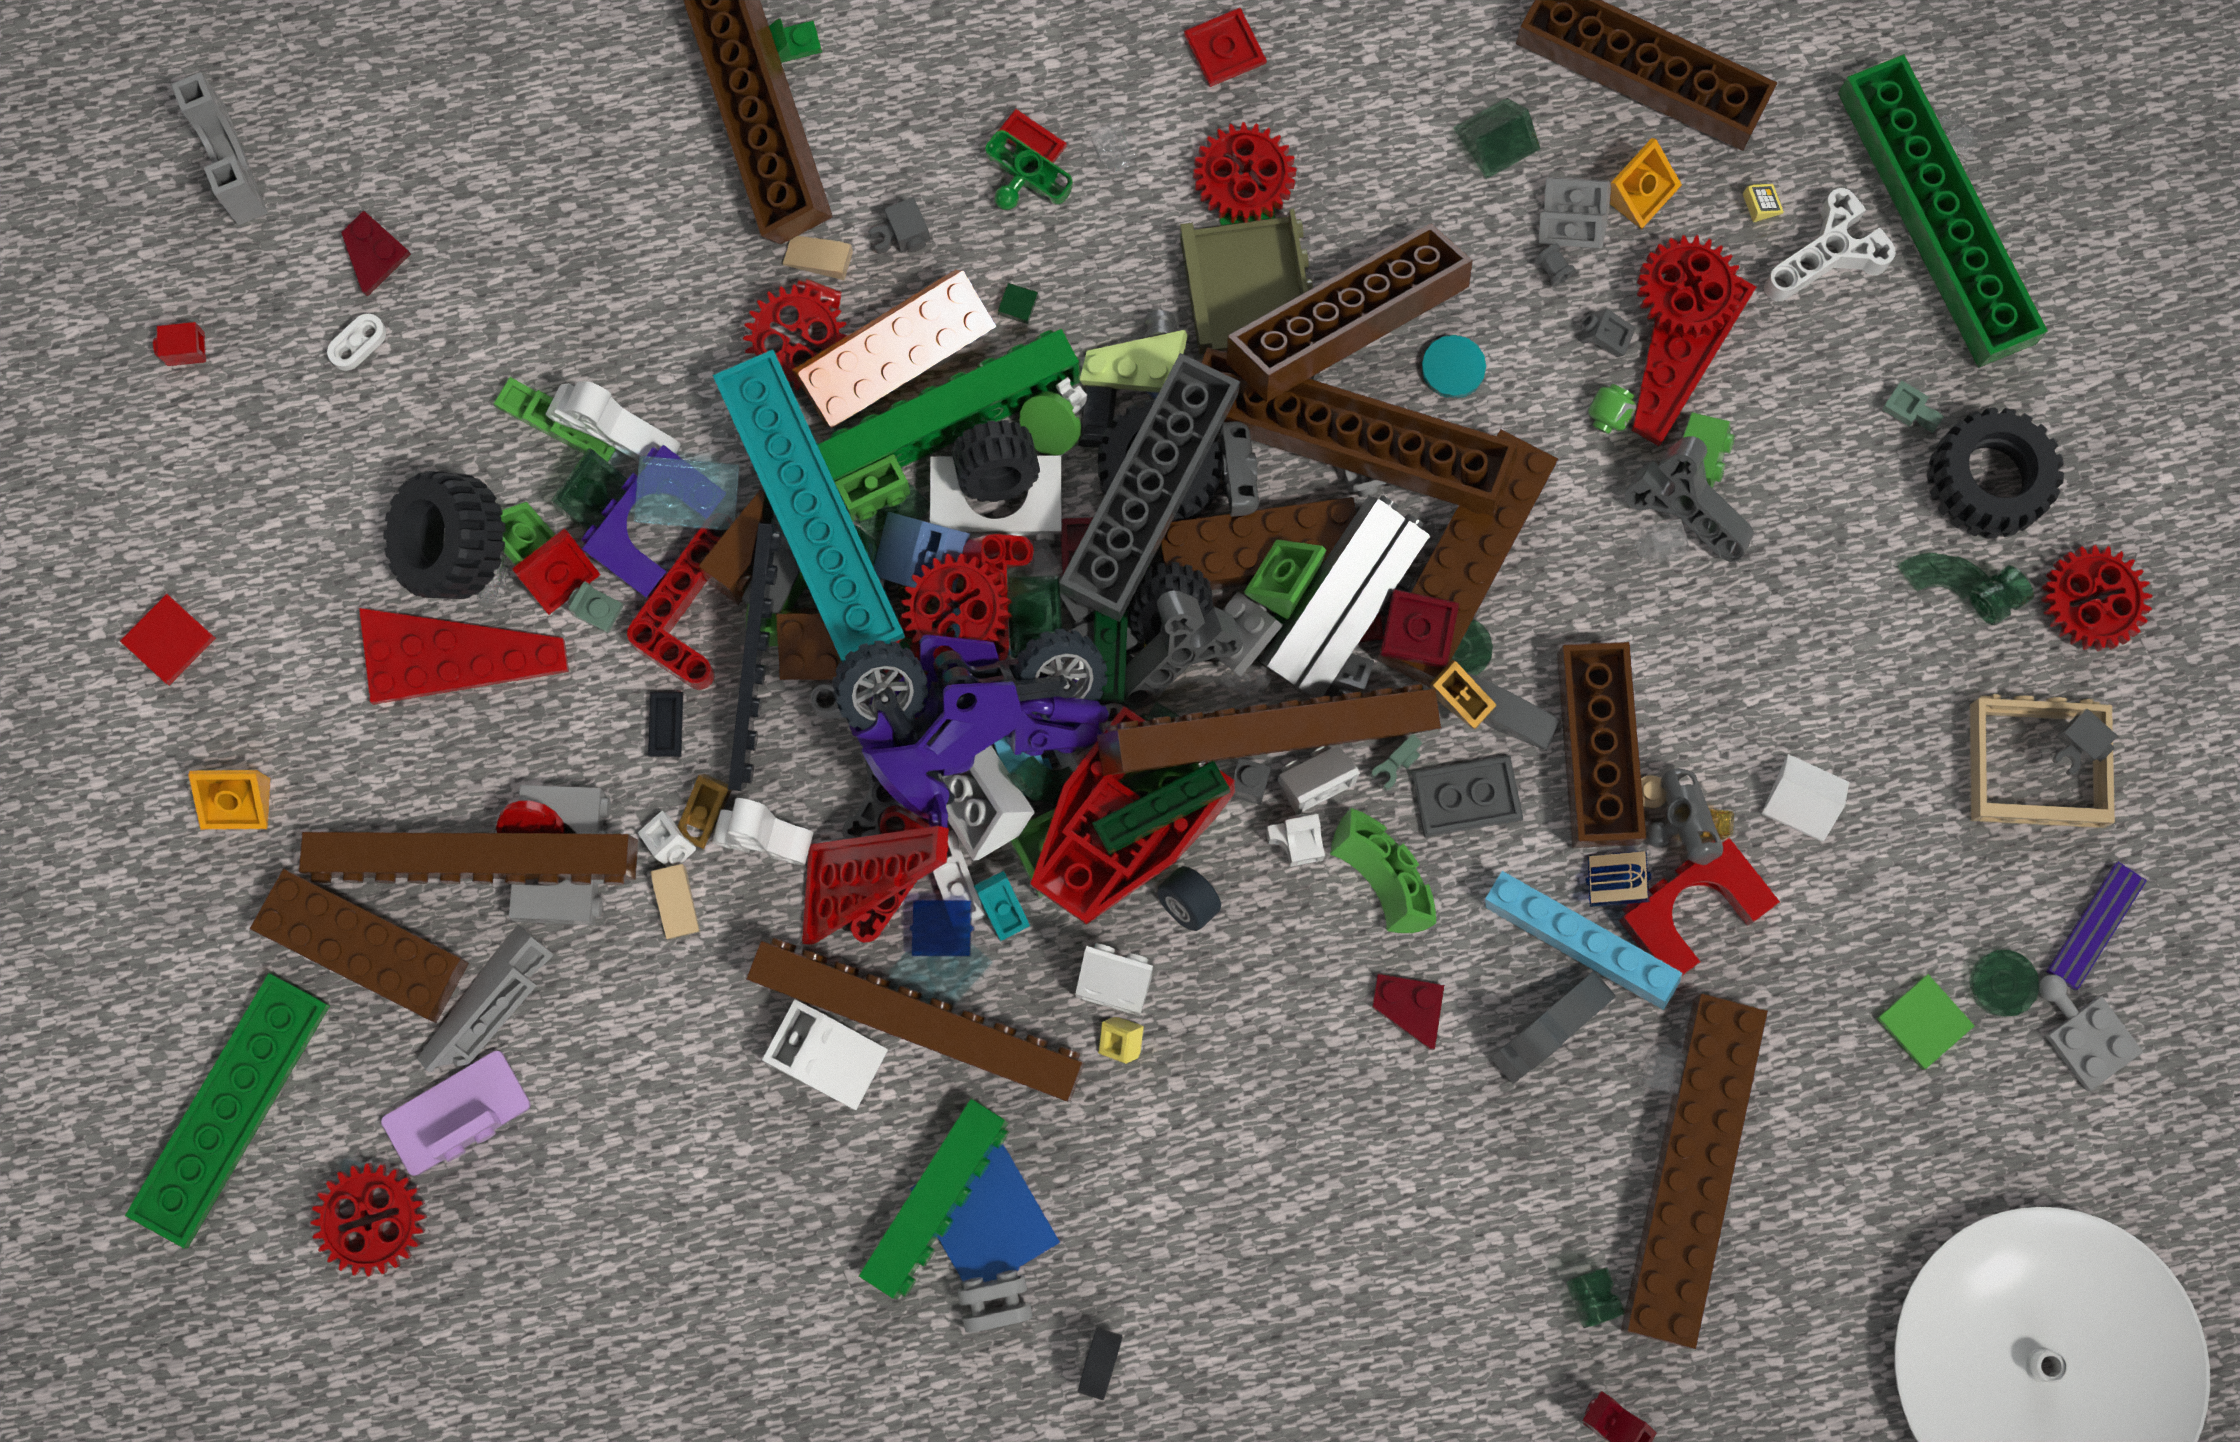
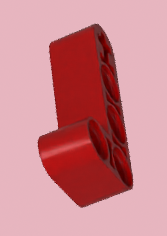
M991 534L969 539L964 545L963 554L967 557V564H969L973 557H977L980 559L979 568L985 563L992 566L988 576L997 572L1001 575V578L996 585L1004 584L1007 586V569L1030 563L1034 550L1030 540L1026 537ZM963 577V578H964V589H965L967 583H966L965 577ZM976 589L970 598L976 597L980 593V589ZM1007 590L1001 594V597L1008 598ZM985 603L977 604L972 611L974 619L979 620L983 618L987 612V607ZM1008 605L1003 606V610L1008 612ZM1002 618L1001 623L1007 627L1008 618ZM997 630L996 634L1000 637L1001 642H995L992 639L989 642L994 643L999 661L1006 660L1009 653L1008 630Z
M899 805L887 807L880 818V831L882 834L929 827L928 823ZM892 816H898L904 820L905 825L900 830H891L887 827L886 821ZM915 883L895 894L892 902L881 903L873 908L876 914L873 916L872 927L867 926L865 930L860 928L861 921L866 922L872 909L851 921L853 936L863 943L874 941L881 934Z

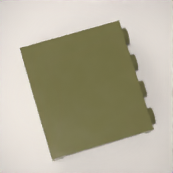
M1294 208L1289 209L1288 217L1196 230H1194L1193 222L1180 224V241L1199 354H1205L1208 347L1218 351H1227L1228 335L1313 289L1312 279H1306L1304 269L1309 268L1307 249H1301L1299 240L1304 237L1303 224L1301 219H1296Z

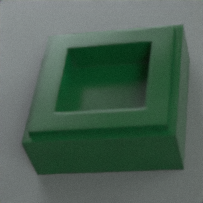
M1008 283L998 309V315L1029 324L1039 296L1038 292Z

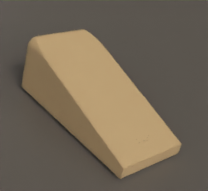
M796 236L789 242L783 265L845 280L853 254L852 245L840 241Z
M678 864L651 871L653 888L666 939L700 932L686 867L683 864Z

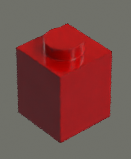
M196 322L156 326L157 338L153 339L154 353L167 366L206 362L205 332Z

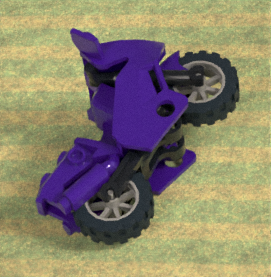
M1055 629V633L1050 634L1047 631L1040 634V638L1037 640H1030L1026 644V650H1021L1017 659L999 661L994 643L989 641L925 635L919 641L920 661L917 657H914L910 649L907 647L903 649L896 642L891 641L890 644H885L884 641L879 640L874 641V644L869 646L865 643L858 646L859 650L854 653L850 651L845 656L846 660L843 664H838L836 668L837 677H833L832 680L833 695L842 717L847 719L852 735L858 738L863 747L862 752L868 765L887 792L911 812L928 819L929 827L941 826L947 828L948 812L946 805L954 801L955 795L945 784L942 777L969 771L974 764L975 755L1006 736L1014 755H1021L1024 752L1030 756H1039L1046 750L1073 753L1076 751V748H1085L1094 745L1098 741L1097 735L1102 734L1099 722L1106 723L1109 713L1106 706L1100 705L1095 700L1101 698L1103 695L1102 687L1107 684V676L1105 674L1107 666L1098 648L1086 635L1082 637L1080 632L1076 630L1066 632L1065 629ZM946 645L953 649V651L942 652L936 659L933 656L935 649L939 646ZM1062 657H1070L1066 663L1061 659ZM1079 660L1082 661L1083 669L1071 670ZM898 673L903 675L898 682H891ZM859 684L868 687V689L856 694ZM871 697L869 705L862 703V701Z

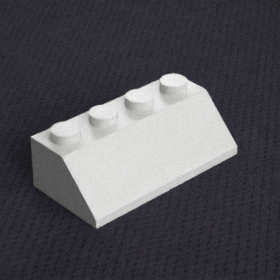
M992 746L975 755L974 764L969 771L942 777L945 784L955 795L954 801L946 805L948 822L973 860H980L1020 836L1035 812Z

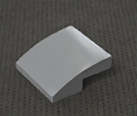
M1546 178L1544 211L1540 212L1539 244L1553 245L1557 243L1560 246L1602 248L1609 213L1611 181Z

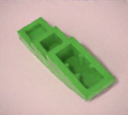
M512 377L508 379L495 400L494 407L565 445L608 464L616 450L614 447L589 434L553 421L546 415L553 400L552 397L539 390L536 392Z

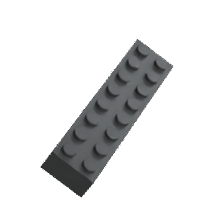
M1179 354L1059 582L1061 594L1120 622L1238 395L1240 381L1184 354Z

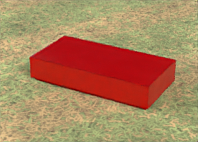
M1017 109L1012 112L998 130L1008 132L1052 163L1056 161L1067 147L1066 142ZM1007 138V143L1016 148V144Z

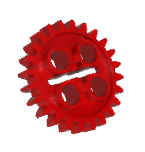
M1242 122L1241 129L1236 131L1235 127L1229 124V132L1227 134L1219 128L1217 129V140L1208 136L1206 142L1208 147H1199V155L1201 157H1195L1194 166L1197 169L1193 170V178L1198 180L1195 182V190L1202 191L1200 194L1201 202L1210 200L1209 211L1217 207L1220 209V219L1229 213L1231 214V223H1234L1238 216H1242L1244 223L1248 222L1249 216H1254L1256 221H1260L1261 213L1263 212L1271 218L1273 216L1272 207L1282 210V199H1290L1291 192L1288 189H1294L1295 180L1292 178L1296 177L1297 168L1291 167L1294 164L1295 157L1292 155L1286 156L1289 153L1288 144L1279 147L1281 142L1280 135L1275 136L1273 139L1270 138V128L1260 133L1258 132L1259 126L1257 123L1251 131L1247 130L1246 123ZM1244 148L1250 150L1251 154L1242 156L1237 151ZM1270 169L1275 174L1267 177L1263 176L1260 171ZM1218 170H1226L1227 172H1229L1230 175H1228L1227 177H1219L1215 174V172ZM1247 190L1251 192L1253 196H1251L1250 198H1242L1238 195V192Z
M1682 235L1677 245L1673 238H1669L1666 247L1658 244L1655 249L1656 254L1652 252L1648 254L1646 258L1648 263H1643L1639 270L1642 275H1639L1636 283L1642 287L1638 289L1636 294L1639 297H1646L1642 301L1640 308L1651 309L1647 319H1652L1656 316L1659 318L1656 328H1660L1664 324L1669 325L1668 335H1671L1675 329H1679L1681 338L1684 339L1686 333L1691 331L1694 339H1697L1702 329L1707 336H1710L1713 326L1721 330L1725 324L1724 320L1730 321L1734 315L1732 311H1736L1740 305V302L1736 299H1740L1743 290L1736 287L1741 285L1743 278L1734 276L1740 267L1739 265L1729 266L1733 256L1730 254L1722 257L1720 255L1723 249L1722 245L1715 250L1711 249V239H1708L1704 245H1701L1698 235L1695 236L1692 243H1688L1686 236ZM1691 263L1701 264L1705 271H1696ZM1662 274H1670L1674 277L1675 282L1665 281ZM1704 292H1713L1718 300H1710L1705 296ZM1674 303H1684L1688 307V311H1680ZM1696 304L1699 307V309L1702 310V312L1698 311Z
M793 285L791 294H787L781 286L779 287V297L776 298L769 291L767 295L770 302L766 304L761 300H757L761 308L759 313L749 311V314L755 318V322L744 324L745 327L752 330V334L744 336L743 340L752 342L753 346L746 349L745 353H755L756 356L768 352L765 347L766 339L771 335L780 336L783 340V347L779 352L775 353L788 383L793 381L795 389L799 390L801 385L792 371L796 368L793 360L794 355L799 351H807L811 357H814L818 353L800 343H796L794 347L789 345L791 339L771 328L770 323L775 322L794 333L801 329V336L820 347L822 351L848 336L839 332V329L844 328L847 324L846 322L836 321V318L841 314L840 309L832 312L829 310L833 303L832 299L827 300L825 303L821 302V291L812 297L810 296L809 286H806L803 294H799L797 286ZM789 306L795 307L799 313L798 320L792 325L784 324L780 316L781 311ZM816 322L823 323L827 327V335L820 341L813 340L809 335L810 326Z
M2093 545L2088 549V552L2083 546L2078 548L2075 554L2070 551L2063 556L2064 561L2059 559L2053 564L2056 570H2051L2046 574V577L2051 581L2046 582L2042 586V589L2050 592V594L2044 596L2041 602L2051 605L2044 612V615H2054L2056 619L2050 623V626L2060 625L2062 627L2059 637L2069 633L2072 635L2070 639L2071 645L2082 640L2083 650H2087L2094 643L2096 651L2099 652L2105 648L2106 644L2110 650L2119 646V642L2124 645L2131 640L2130 636L2135 637L2141 632L2138 626L2142 627L2148 622L2143 615L2152 611V608L2144 604V602L2151 599L2153 595L2143 592V589L2150 582L2139 581L2138 577L2144 571L2143 569L2136 571L2131 569L2135 562L2134 559L2124 563L2122 561V551L2113 557L2111 556V548L2109 546L2099 553L2097 545ZM2101 573H2106L2110 576L2112 585L2103 581ZM2070 581L2079 584L2081 593L2075 592L2072 589ZM2118 589L2124 591L2121 594L2109 595L2102 601L2094 599L2080 606H2070V603L2086 600L2092 594L2098 597ZM2113 603L2118 604L2122 608L2123 615H2118L2113 610ZM2082 611L2087 612L2091 616L2092 624L2086 623L2081 616Z
M961 553L957 562H955L952 555L946 554L945 564H942L935 557L933 558V569L922 565L921 568L924 576L922 578L916 575L911 576L917 583L916 587H905V590L912 595L911 599L902 600L901 602L910 607V611L901 615L902 618L912 621L905 628V631L909 633L917 632L912 642L916 645L919 644L920 639L925 635L947 637L946 632L949 626L958 624L960 627L958 638L990 641L992 639L1000 643L1001 639L996 634L997 630H1008V627L1001 623V619L1011 617L1009 612L1003 610V606L1010 604L1011 600L1001 597V594L1008 588L1004 584L996 585L1001 575L996 572L988 576L992 566L985 563L979 568L980 559L977 557H973L969 564H967L966 555ZM965 577L966 588L961 593H954L952 585L955 579ZM976 589H980V593L976 597L970 598ZM932 598H938L940 601L939 610L929 615L926 610L927 603ZM954 602L960 604L959 609L961 613L958 616L952 613L954 611L952 606ZM979 603H985L987 607L986 615L979 620H975L972 613L973 608ZM945 618L937 628H933V624L936 621ZM946 645L939 646L935 649L933 656L936 659L942 652L953 651V649Z
M366 1163L363 1173H361L357 1165H354L350 1169L351 1177L344 1171H340L337 1173L340 1183L329 1180L326 1182V1185L331 1192L318 1193L317 1196L324 1201V1204L312 1207V1210L321 1215L320 1218L310 1221V1224L320 1226L321 1231L315 1233L312 1237L313 1239L323 1238L325 1243L319 1247L318 1251L321 1252L329 1249L332 1253L329 1255L327 1262L330 1263L340 1259V1271L346 1269L350 1264L352 1265L353 1276L358 1275L362 1267H364L366 1276L370 1277L374 1273L375 1266H377L381 1274H385L388 1271L387 1262L394 1268H398L401 1266L398 1256L409 1259L412 1254L407 1247L420 1246L421 1243L414 1238V1235L424 1233L426 1230L417 1225L418 1221L427 1218L426 1214L417 1213V1208L425 1204V1200H414L413 1196L418 1193L419 1187L408 1190L406 1186L411 1178L408 1176L400 1181L397 1180L399 1169L397 1168L387 1175L386 1164H380L377 1171L374 1172L372 1164ZM378 1188L385 1189L389 1194V1202L385 1207L378 1206L373 1200L374 1192ZM343 1199H349L355 1205V1213L351 1218L343 1216L340 1212L339 1206ZM392 1208L399 1209L398 1214L374 1221L371 1227L369 1224H364L345 1231H340L339 1229L340 1225L367 1216V1213L374 1215ZM387 1221L394 1222L399 1228V1234L395 1240H389L383 1234V1226ZM353 1232L360 1233L365 1239V1245L361 1251L354 1250L349 1244V1238Z

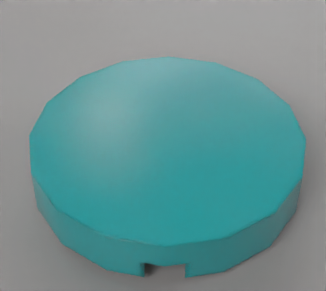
M1458 335L1443 336L1434 341L1424 354L1422 362L1423 379L1430 390L1441 397L1464 398L1475 392L1483 382L1487 367L1485 356L1479 346L1467 337Z

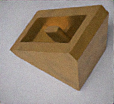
M1452 660L1430 684L1432 689L1436 690L1437 701L1472 729H1476L1496 707L1495 702L1455 660Z

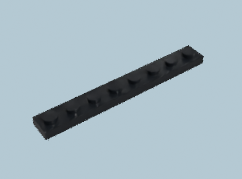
M759 523L728 790H744L747 783H752L754 776V764H750L751 750L755 751L757 747L758 731H753L754 720L760 717L762 698H757L758 686L764 684L766 665H761L762 652H767L770 640V633L765 632L766 618L771 619L774 606V600L769 598L770 585L776 584L778 571L777 565H773L774 552H779L781 546V532H777V524Z

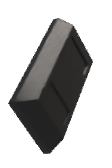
M1085 385L1084 392L1087 394V401L1082 407L1081 435L1078 446L1099 448V445L1102 444V435L1106 428L1112 427L1117 389Z
M650 692L648 757H682L684 692Z

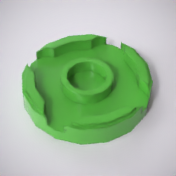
M1048 391L1041 392L1023 404L1020 411V425L1028 428L1029 433L1032 435L1035 449L1050 456L1063 455L1076 445L1081 435L1079 417H1075L1072 411L1074 407L1061 395Z

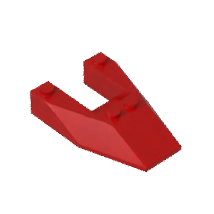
M1123 707L1109 726L1123 722L1138 721L1140 727L1139 722H1144L1145 720L1126 707ZM1097 741L1063 786L1030 886L1087 925L1175 863L1217 818L1235 793V780L1220 771L1230 788V793L1108 855L1092 823L1141 797L1119 783L1126 773L1103 776Z

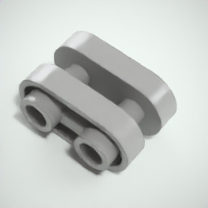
M1009 1270L996 1274L997 1279L983 1282L982 1277L963 1281V1287L957 1290L959 1304L970 1305L972 1311L971 1314L962 1317L965 1332L984 1331L1033 1318L1030 1302L1020 1303L1018 1298L1019 1293L1027 1291L1025 1275H1017V1270ZM1005 1298L1006 1306L985 1310L984 1301Z

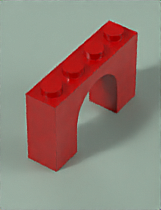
M1730 837L1722 843L1723 853L1720 857L1707 865H1700L1687 860L1675 869L1679 876L1669 883L1663 878L1649 889L1652 896L1644 902H1641L1640 899H1635L1622 909L1626 915L1619 922L1639 948L1682 972V976L1701 962L1680 936L1673 922V905L1676 897L1682 890L1692 886H1705L1718 891L1725 897L1747 926L1780 903Z

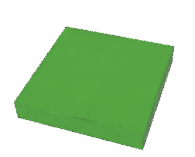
M1929 974L1925 975L1876 1018L1922 1070L1927 1069L1975 1026Z

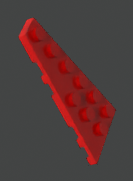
M1691 263L1696 271H1705L1701 264ZM1664 274L1665 281L1675 282L1673 276ZM1743 279L1741 285L1736 287L1743 290L1740 299H1736L1740 302L1738 309L1732 311L1734 315L1730 321L1724 320L1725 324L1721 330L1713 326L1710 336H1707L1702 329L1697 339H1694L1691 331L1686 333L1684 339L1681 338L1679 329H1675L1671 335H1668L1669 325L1664 324L1662 327L1656 328L1659 318L1655 317L1631 429L1633 432L1657 446L1661 445L1757 288L1755 285ZM1704 292L1705 296L1710 300H1718L1713 292ZM1674 303L1680 311H1688V307L1684 303ZM1696 304L1698 311L1702 312V310L1699 309V307Z
M359 608L370 703L373 705L569 672L566 645L563 638Z
M934 826L810 844L802 944L812 945L818 943L947 863L949 828Z

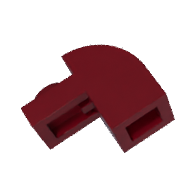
M1603 1391L1599 1393L1597 1398L1590 1401L1585 1411V1417L1582 1420L1584 1422L1583 1425L1607 1442H1652L1657 1434L1645 1421L1624 1409Z

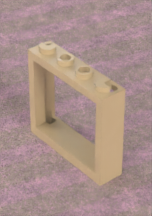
M1998 694L1980 696V698L1971 703V821L2105 828L2115 823L2113 751L2101 762L2097 759L2093 761L2094 808L1987 803L1986 715L2072 719L2078 712L2089 709L2113 731L2112 705H2103L2100 702L2093 701V699L2080 700L2079 703H2067V699L2062 697L2048 698L2046 701H2034L2033 696H2015L2013 700L2001 699V695Z

